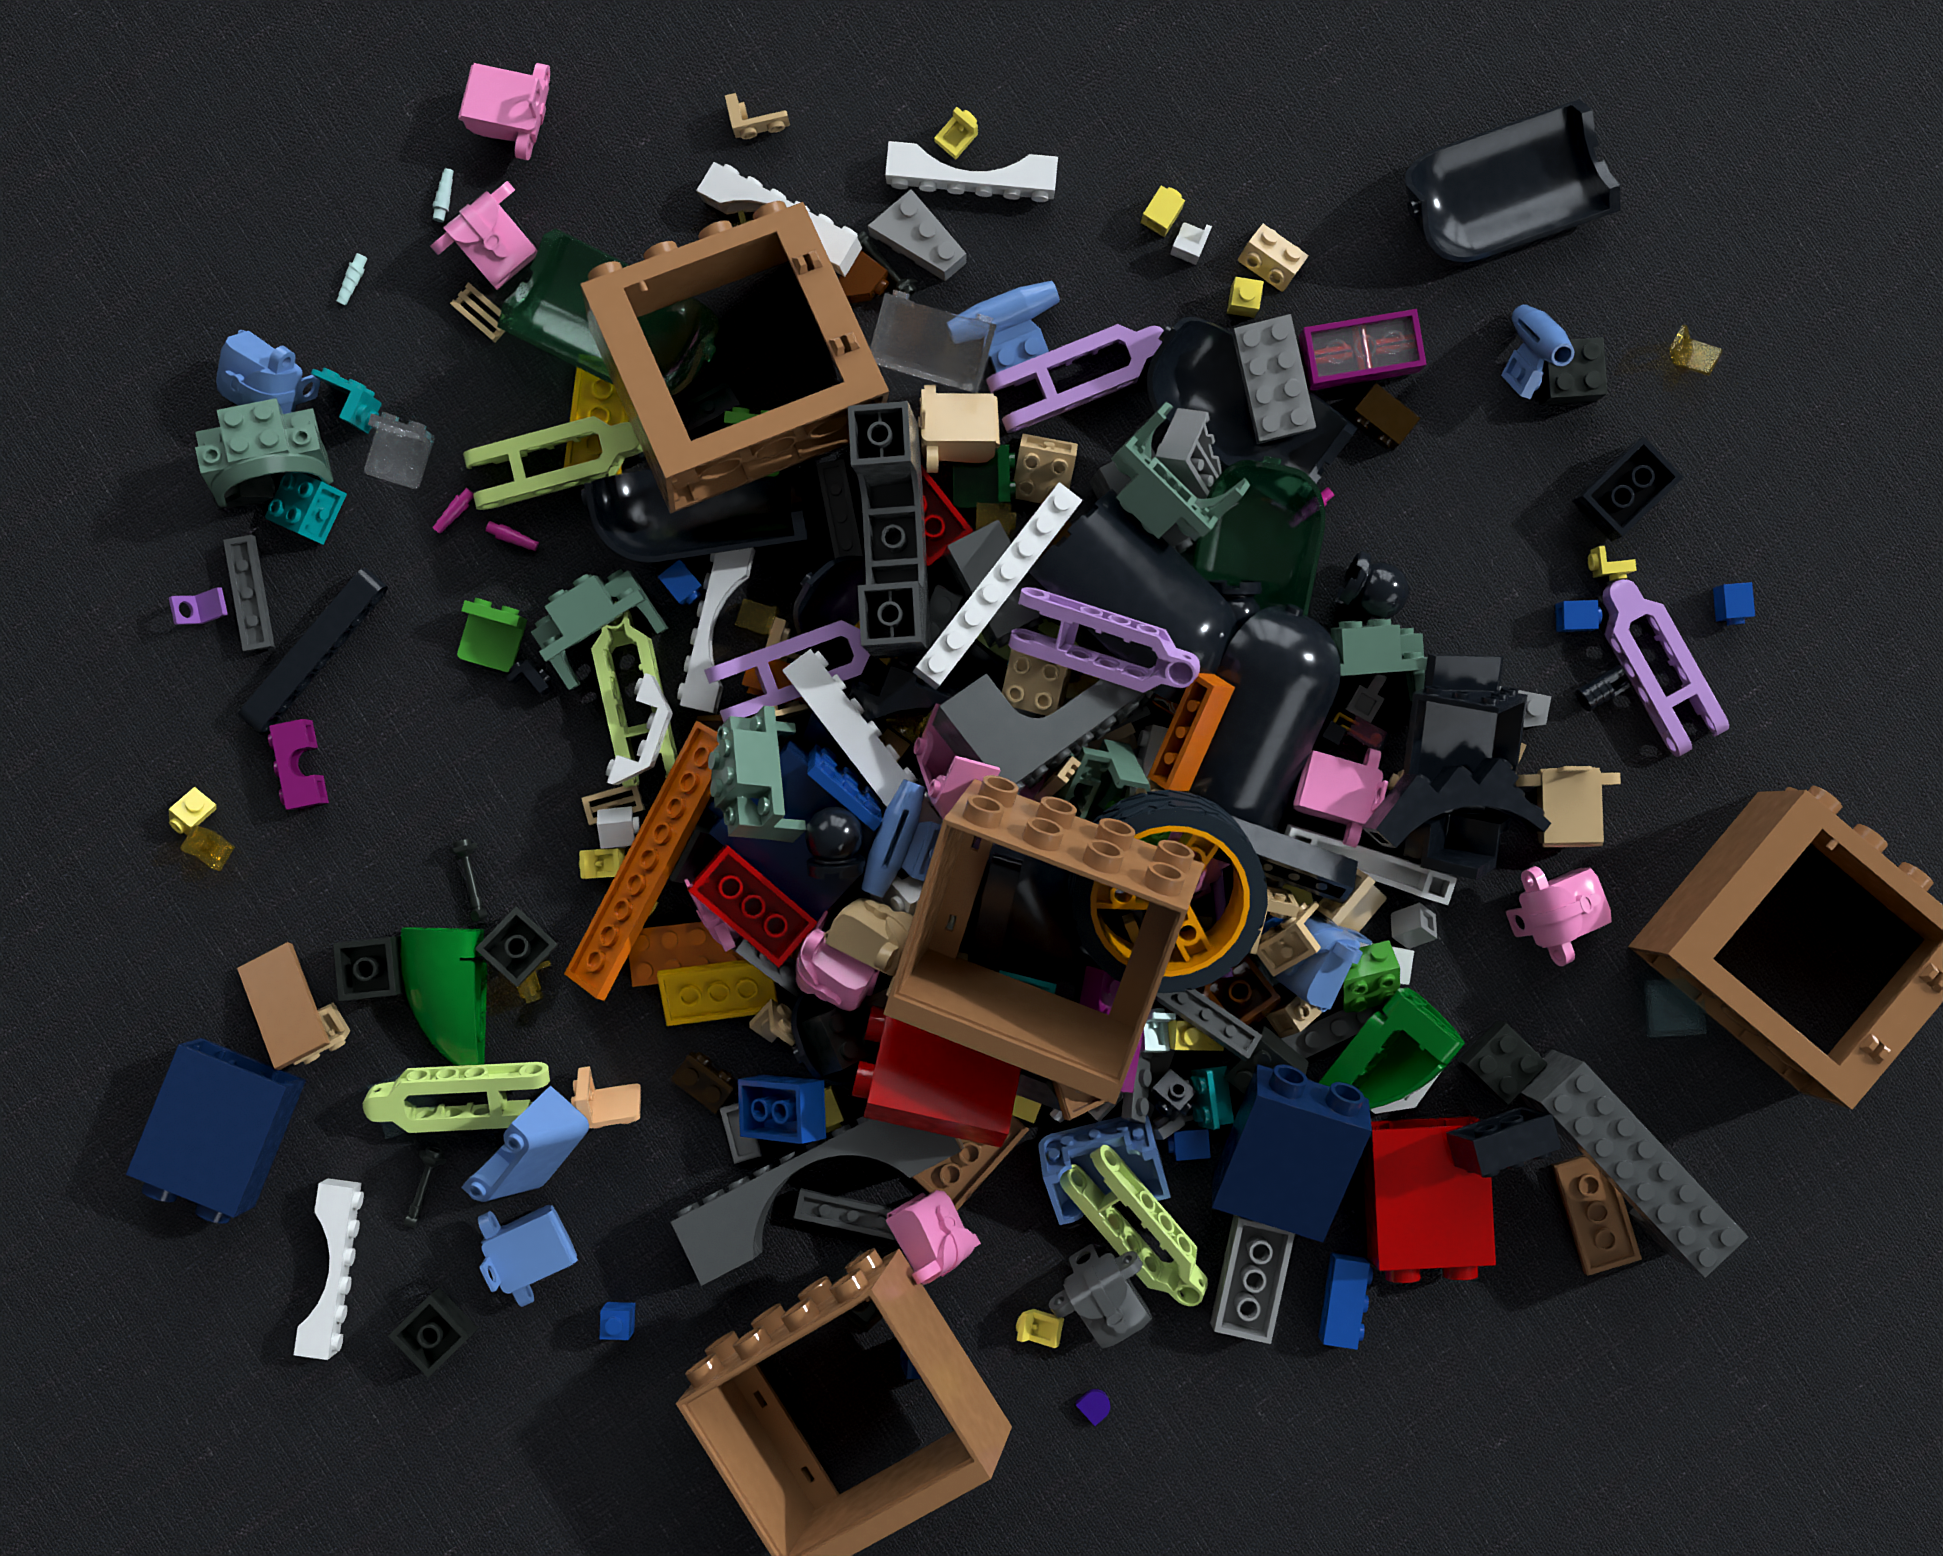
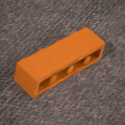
M1198 674L1194 682L1185 689L1147 776L1165 790H1190L1235 689L1234 686L1215 674Z

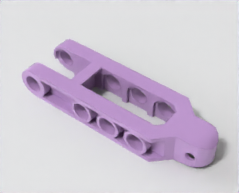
M1117 324L993 374L986 379L991 394L1008 386L1014 385L1016 387L1036 379L1044 399L1003 417L1002 421L1007 433L1019 431L1137 383L1144 365L1151 362L1153 355L1161 345L1162 341L1158 338L1164 330L1158 326H1150L1135 332ZM1115 343L1127 347L1131 357L1129 366L1057 394L1048 370L1063 364L1068 366L1072 364L1073 360L1090 353L1092 356L1098 354V350Z
M1621 579L1606 586L1602 598L1610 616L1604 635L1669 751L1674 756L1679 757L1692 750L1691 741L1672 708L1686 699H1689L1696 714L1701 715L1705 724L1713 733L1712 736L1716 737L1729 729V722L1664 605L1644 599L1638 587L1630 580ZM1641 616H1646L1656 634L1653 637L1661 643L1670 659L1667 662L1670 666L1673 665L1683 683L1681 685L1682 689L1667 697L1629 631L1630 623Z
M1025 587L1021 590L1019 605L1022 604L1028 608L1040 611L1039 614L1059 620L1061 625L1057 639L1027 629H1013L1008 644L1013 650L1143 693L1160 684L1177 688L1187 687L1194 682L1200 672V663L1196 655L1176 648L1166 629L1041 589ZM1079 624L1096 629L1095 632L1099 634L1106 632L1124 638V642L1127 643L1134 641L1152 647V651H1155L1158 656L1156 666L1148 669L1074 645Z
M840 620L705 669L704 671L710 684L754 668L764 695L721 710L720 714L723 722L725 723L730 716L745 718L757 713L763 706H776L801 697L793 684L781 689L777 688L768 662L839 636L847 638L854 657L851 663L830 670L828 673L832 677L837 674L842 681L861 675L871 655L861 646L860 629Z

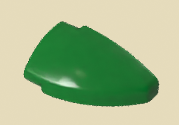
M401 928V974L410 1008L428 1040L454 1066L484 1065L486 960L473 959L474 957L482 956L475 948L484 940V929Z
M1400 988L1395 992L1382 1009L1385 1015L1378 1011L1370 1017L1323 1076L1319 1084L1329 1087L1335 1082L1350 1084L1363 1093L1364 1098L1369 1099V1108L1373 1109L1404 1099L1420 1090L1449 1064L1465 1044L1463 1039L1431 1004L1409 988Z

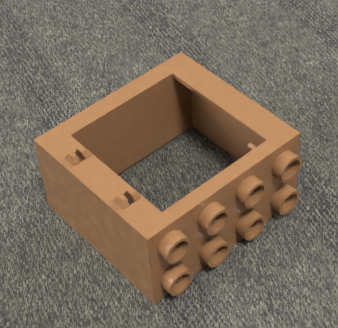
M783 201L767 203L754 212V220L736 227H732L729 221L715 222L705 227L699 233L698 241L679 248L673 241L658 243L644 253L643 261L624 268L616 261L603 263L589 272V281L580 284L590 332L670 514L849 444L848 406L887 403L889 394L887 385L804 202L790 207H786ZM789 261L843 383L691 441L637 317Z
M988 775L983 777L982 781L974 779L943 819L883 1014L1116 1105L1205 864L1193 860L1194 852L1182 843L1172 840H1161L1158 846L1134 838L1135 830L1120 820L1103 818L1098 825L1075 816L1077 812L1076 807L1063 799L1043 797L1039 803L1017 794L1018 786L1006 778ZM977 837L982 838L979 849L972 848ZM993 843L1150 901L1109 1015L957 957ZM952 915L956 916L953 930L947 928Z
M1811 786L1808 791L1787 787L1784 791L1758 792L1628 947L1801 1094L1853 1110L1943 1002V905L1927 892L1933 885V881L1928 875L1909 863L1902 862L1898 867L1882 854L1888 846L1884 838L1865 825L1857 824L1853 829L1836 815L1842 808L1841 803L1826 790L1817 786ZM1810 843L1924 938V941L1828 1055L1822 1052L1713 959Z
M875 1248L864 1252L845 1267L848 1274L840 1278L833 1285L827 1276L822 1277L798 1294L800 1302L786 1312L781 1304L774 1305L751 1322L754 1329L740 1339L734 1331H731L714 1341L705 1349L707 1357L697 1362L685 1373L691 1386L676 1402V1405L771 1556H852L992 1478L1012 1426L922 1283L917 1285L912 1276L914 1271L900 1249L895 1250L882 1259ZM865 1300L866 1302L872 1300L954 1431L839 1494L757 1363Z

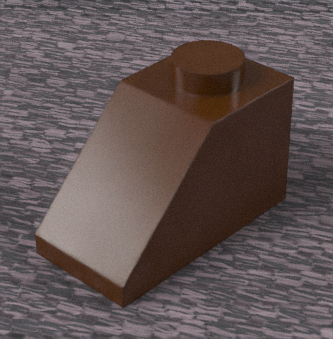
M860 251L845 277L841 275L838 278L849 303L871 301L876 294L880 296L889 285L887 281L889 279L888 271L863 251Z

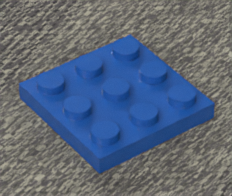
M816 744L809 751L807 774L869 828L875 831L882 823L881 799L869 784L865 786L857 779L859 775L851 767L840 765L836 761L837 756L829 748L824 747L822 749Z

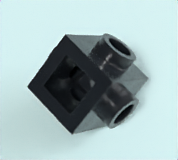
M1170 1069L1152 1088L1147 1100L1155 1106L1159 1114L1170 1118L1174 1122L1180 1114L1185 1117L1194 1107L1195 1103L1192 1100L1197 1091L1187 1079L1179 1077Z

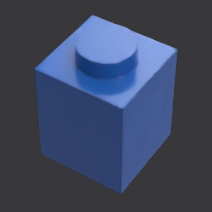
M681 559L658 576L682 606L685 604L690 606L702 597L700 593L704 590L702 584Z
M1752 582L1724 584L1713 588L1716 621H1727V626L1745 624V619L1755 616Z
M1598 600L1562 601L1555 604L1556 632H1585L1599 629V624L1602 622V610L1598 607Z
M1198 1125L1180 1128L1167 1137L1168 1153H1173L1176 1161L1210 1158L1208 1129L1198 1127Z
M607 1302L600 1313V1339L629 1340L634 1333L635 1303Z

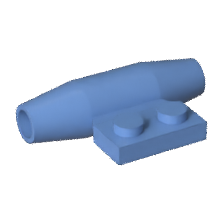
M1053 281L1018 287L975 304L947 321V327L954 343L988 337L987 352L995 373H998L1049 352L1041 329L1031 319L1059 303V295Z
M1520 305L1512 313V322L1523 344L1513 351L1501 376L1520 396L1531 399L1534 391L1541 385L1544 374L1542 372L1544 360L1556 366H1565L1572 361L1574 348L1566 332L1548 314L1529 305Z
M905 779L902 781L885 810L882 823L879 825L869 851L861 887L862 890L883 898L901 867L909 876L923 882L925 881L942 826L932 821L919 822L926 787Z

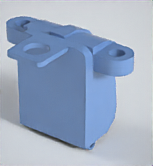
M239 330L238 334L229 336L224 343L220 353L216 377L217 390L220 394L238 406L277 398L283 414L295 412L296 405L315 399L318 395L321 381L313 375L302 378V370L295 364V354L285 346H279L274 349L250 331ZM313 382L310 392L303 395L305 386Z
M1311 915L1304 925L1321 948L1317 953L1275 976L1281 984L1310 1005H1314L1320 1011L1325 1012L1327 1009H1331L1352 963H1359L1363 954L1359 950L1360 942L1371 945L1372 941L1356 930L1338 926L1322 917Z
M552 1205L544 1206L503 1226L499 1225L491 1211L478 1216V1224L485 1237L481 1241L485 1259L480 1265V1270L491 1292L496 1291L500 1286L504 1293H513L521 1307L534 1302L533 1291L529 1284L567 1268L578 1261L574 1246L558 1213ZM488 1269L490 1270V1272H491V1274H492L493 1281H492V1279L490 1278V1275H489V1273H488Z

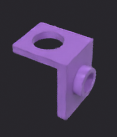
M221 587L195 596L169 597L175 625L204 624L227 615ZM181 602L189 606L191 611L189 618L181 615L179 611V604Z

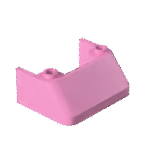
M936 703L922 737H918L915 742L914 754L917 755L928 790V796L941 818L944 819L974 779L982 781L983 777L988 775L998 776L1001 770L999 767L954 754L932 725L940 704Z

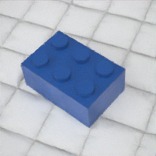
M758 1075L738 1079L740 1137L798 1144L826 1138L824 1080L773 1075Z

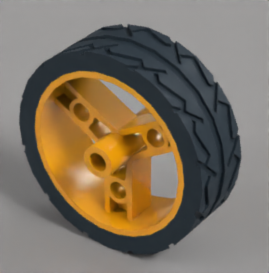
M1175 790L1139 793L1118 801L1102 812L1103 815L1096 817L1093 823L1098 825L1103 818H1112L1127 823L1135 830L1134 838L1136 839L1168 831L1184 832L1178 842L1186 845L1193 852H1197L1193 860L1205 864L1202 872L1219 848L1231 859L1233 866V889L1224 913L1210 930L1204 932L1192 906L1189 905L1182 927L1190 925L1191 928L1187 931L1179 932L1176 941L1177 946L1172 951L1157 993L1186 991L1185 989L1193 990L1213 983L1230 972V968L1236 967L1251 951L1261 932L1259 929L1264 924L1268 906L1266 877L1251 842L1236 820L1212 801L1192 793ZM1068 871L1069 904L1082 946L1102 970L1115 980L1121 982L1134 943H1130L1115 934L1103 922L1097 909L1147 910L1150 901L1126 892L1116 893L1117 889Z

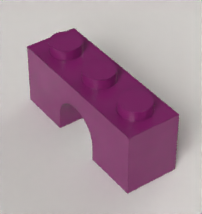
M300 719L269 726L271 733L268 734V741L276 757L274 771L276 776L280 778L282 788L279 790V797L286 810H298L329 803L324 776H305L298 766L302 753L318 748L313 721Z

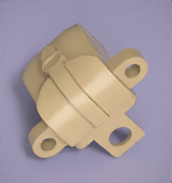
M924 385V389H921L918 426L921 438V452L926 460V473H938V463L942 461L983 463L991 460L995 455V448L1000 447L997 397L994 394L936 393V385Z
M1564 766L1540 769L1537 774L1518 775L1517 787H1537V806L1545 812L1543 816L1551 822V825L1545 832L1537 831L1539 843H1542L1543 848L1603 846L1602 785H1620V773H1601L1600 768L1592 766Z
M858 898L843 908L836 916L831 929L824 933L825 944L887 975L893 976L886 996L889 997L913 915L900 911L894 912L889 906L881 904L874 899Z

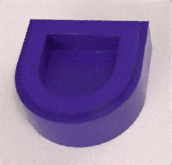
M1099 1389L1087 1391L1075 1402L1076 1406L1094 1426L1101 1422L1110 1411L1109 1398L1105 1392Z

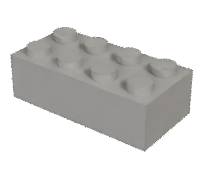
M1291 314L1234 328L1232 336L1257 444L1313 431L1316 428Z
M1233 1215L1210 1321L1214 1332L1271 1344L1294 1233Z

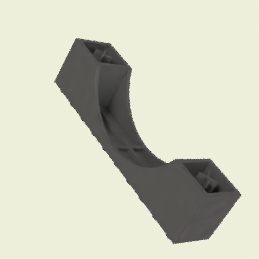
M862 1116L856 1119L859 1125L851 1128L848 1123L831 1132L832 1139L828 1141L821 1139L806 1145L807 1152L801 1154L798 1149L779 1159L781 1162L780 1166L775 1167L774 1163H771L754 1172L755 1179L750 1181L749 1177L746 1176L728 1186L730 1191L726 1194L721 1189L703 1198L704 1205L699 1206L698 1202L676 1212L678 1218L672 1221L671 1224L702 1286L749 1262L762 1253L763 1229L770 1206L783 1185L802 1167L827 1157L857 1155L890 1164L911 1178L961 1152L964 1149L961 1139Z

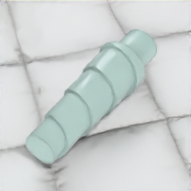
M447 168L442 173L438 192H436L435 201L433 202L434 213L432 219L437 222H444L445 214L449 212L454 171Z
M356 253L353 262H349V267L345 273L346 276L336 300L343 305L347 304L360 277H362L365 271L363 269L367 261L365 256Z

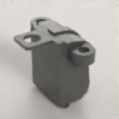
M1093 1244L1086 1246L1069 1257L1074 1273L1065 1279L1063 1285L1065 1289L1056 1294L1049 1302V1308L1058 1318L1065 1317L1076 1311L1102 1349L1118 1344L1143 1329L1152 1319L1145 1301L1129 1279L1138 1273L1143 1265L1137 1253L1129 1251L1118 1258H1115L1113 1254L1107 1253L1099 1258ZM1091 1254L1088 1261L1083 1264H1077L1082 1256Z

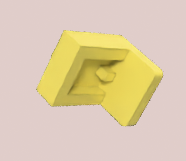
M956 107L953 110V117L935 136V143L956 160L978 135L976 118L969 111L964 110L962 112Z
M1605 546L1591 549V554L1588 556V566L1590 571H1593V578L1609 576V581L1627 579V574L1637 571L1635 559L1607 562Z
M194 787L169 808V824L179 834L184 832L191 838L195 834V828L216 810V804Z
M625 849L581 850L579 852L581 878L615 877L625 858Z
M1036 1309L1025 1311L1019 1316L1016 1323L1017 1341L1025 1342L1030 1340L1052 1348L1059 1347L1064 1318H1058L1055 1315Z

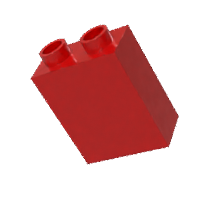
M872 1005L864 1040L880 1043L875 1064L859 1061L852 1096L867 1099L863 1117L1001 1148L1009 1134L1021 1068L883 1014L885 1008Z
M1467 1116L1371 1121L1372 1132L1362 1153L1367 1256L1379 1271H1385V1279L1387 1281L1396 1283L1417 1282L1421 1279L1420 1269L1442 1268L1443 1277L1447 1279L1471 1280L1478 1277V1266L1496 1265L1491 1177L1483 1178L1481 1175L1468 1173L1467 1170L1455 1167L1446 1132L1481 1121L1478 1118Z

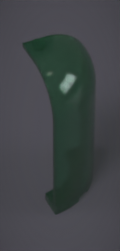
M555 228L542 237L536 257L530 267V270L534 273L527 284L521 282L516 291L504 301L497 327L614 385L590 332L580 284L589 281V272L603 263L616 261L621 264L622 268L630 265ZM694 297L637 317L670 395L673 396L679 393L695 378L705 361L710 362L716 350L714 343L720 331L718 318L705 304Z
M1264 456L1263 462L1255 460L1238 461L1230 465L1219 475L1207 499L1226 493L1244 478L1249 482L1250 486L1243 497L1217 520L1213 528L1204 537L1200 536L1198 538L1192 567L1205 580H1227V585L1240 586L1241 580L1261 581L1262 593L1255 594L1256 596L1253 597L1260 606V611L1268 607H1286L1287 604H1292L1303 609L1302 614L1307 616L1325 530V507L1321 492L1308 474L1294 467L1280 465L1281 459Z

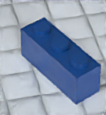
M1330 1253L1318 1335L1324 1345L1357 1350L1359 1341H1363L1365 1328L1364 1324L1361 1323L1362 1315L1367 1312L1369 1304L1366 1288L1367 1284H1371L1373 1277V1268L1370 1267V1263L1364 1257Z

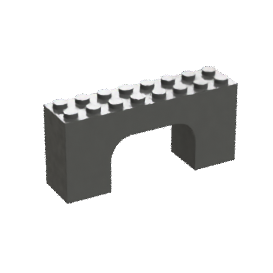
M908 401L848 406L851 466L857 474L860 484L866 566V585H858L861 646L875 659L924 656L932 647L919 426Z
M1151 447V453H1152V459H1153V458L1156 456V454L1154 453V451H1153V449H1152V447ZM1112 461L1099 468L1089 483L1099 500L1111 489L1119 494L1131 478L1128 475L1122 474L1117 469L1115 462ZM999 520L947 545L941 556L958 591L964 596L963 600L965 603L1011 545ZM1176 522L1161 536L1179 554H1182L1193 545L1192 538L1184 535L1179 530ZM1029 572L1025 574L981 631L989 648L996 644L998 648L1009 644L1011 631L1015 628L1034 631L1043 623V619L1047 618L1048 622L1055 620L1039 614L1040 611L1018 604L1022 588L1031 587L1049 592Z
M1079 624L1075 642L1080 647L1116 658L1083 625ZM985 674L940 705L932 725L956 756L999 767L1001 771L998 776L1014 782L1019 788L1017 794L1020 795L1019 792L1026 785L1030 789L1043 779L1042 775L1049 769L1052 772L1059 769L1071 753L1077 756L1081 748H1087L1089 746L1087 743L1094 737L1097 740L1104 737L1116 721L1121 724L1133 715L1132 711L1138 706L1141 709L1155 699L1154 695L1156 693L1152 690L1143 693L1098 678V682L1051 715L1043 718H1030L1017 712L989 676Z
M1551 1050L1543 1058L1548 1064L1518 1096L1529 1108L1552 1114L1557 1134L1566 1138L1580 1150L1634 1207L1629 1214L1670 1257L1706 1278L1748 1236L1585 1062Z

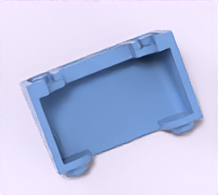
M548 1087L510 1124L503 1135L505 1144L461 1188L474 1200L485 1202L542 1187L589 1130L587 1118L553 1087Z
M1147 1115L1145 1124L1133 1123L1120 1116L1052 1133L1041 1139L1039 1142V1154L1042 1175L1059 1225L1075 1222L1084 1215L1060 1184V1177L1064 1172L1072 1169V1165L1080 1166L1104 1195L1112 1191L1104 1182L1105 1178L1094 1166L1092 1158H1090V1154L1102 1145L1110 1146L1157 1201L1171 1198L1151 1122Z

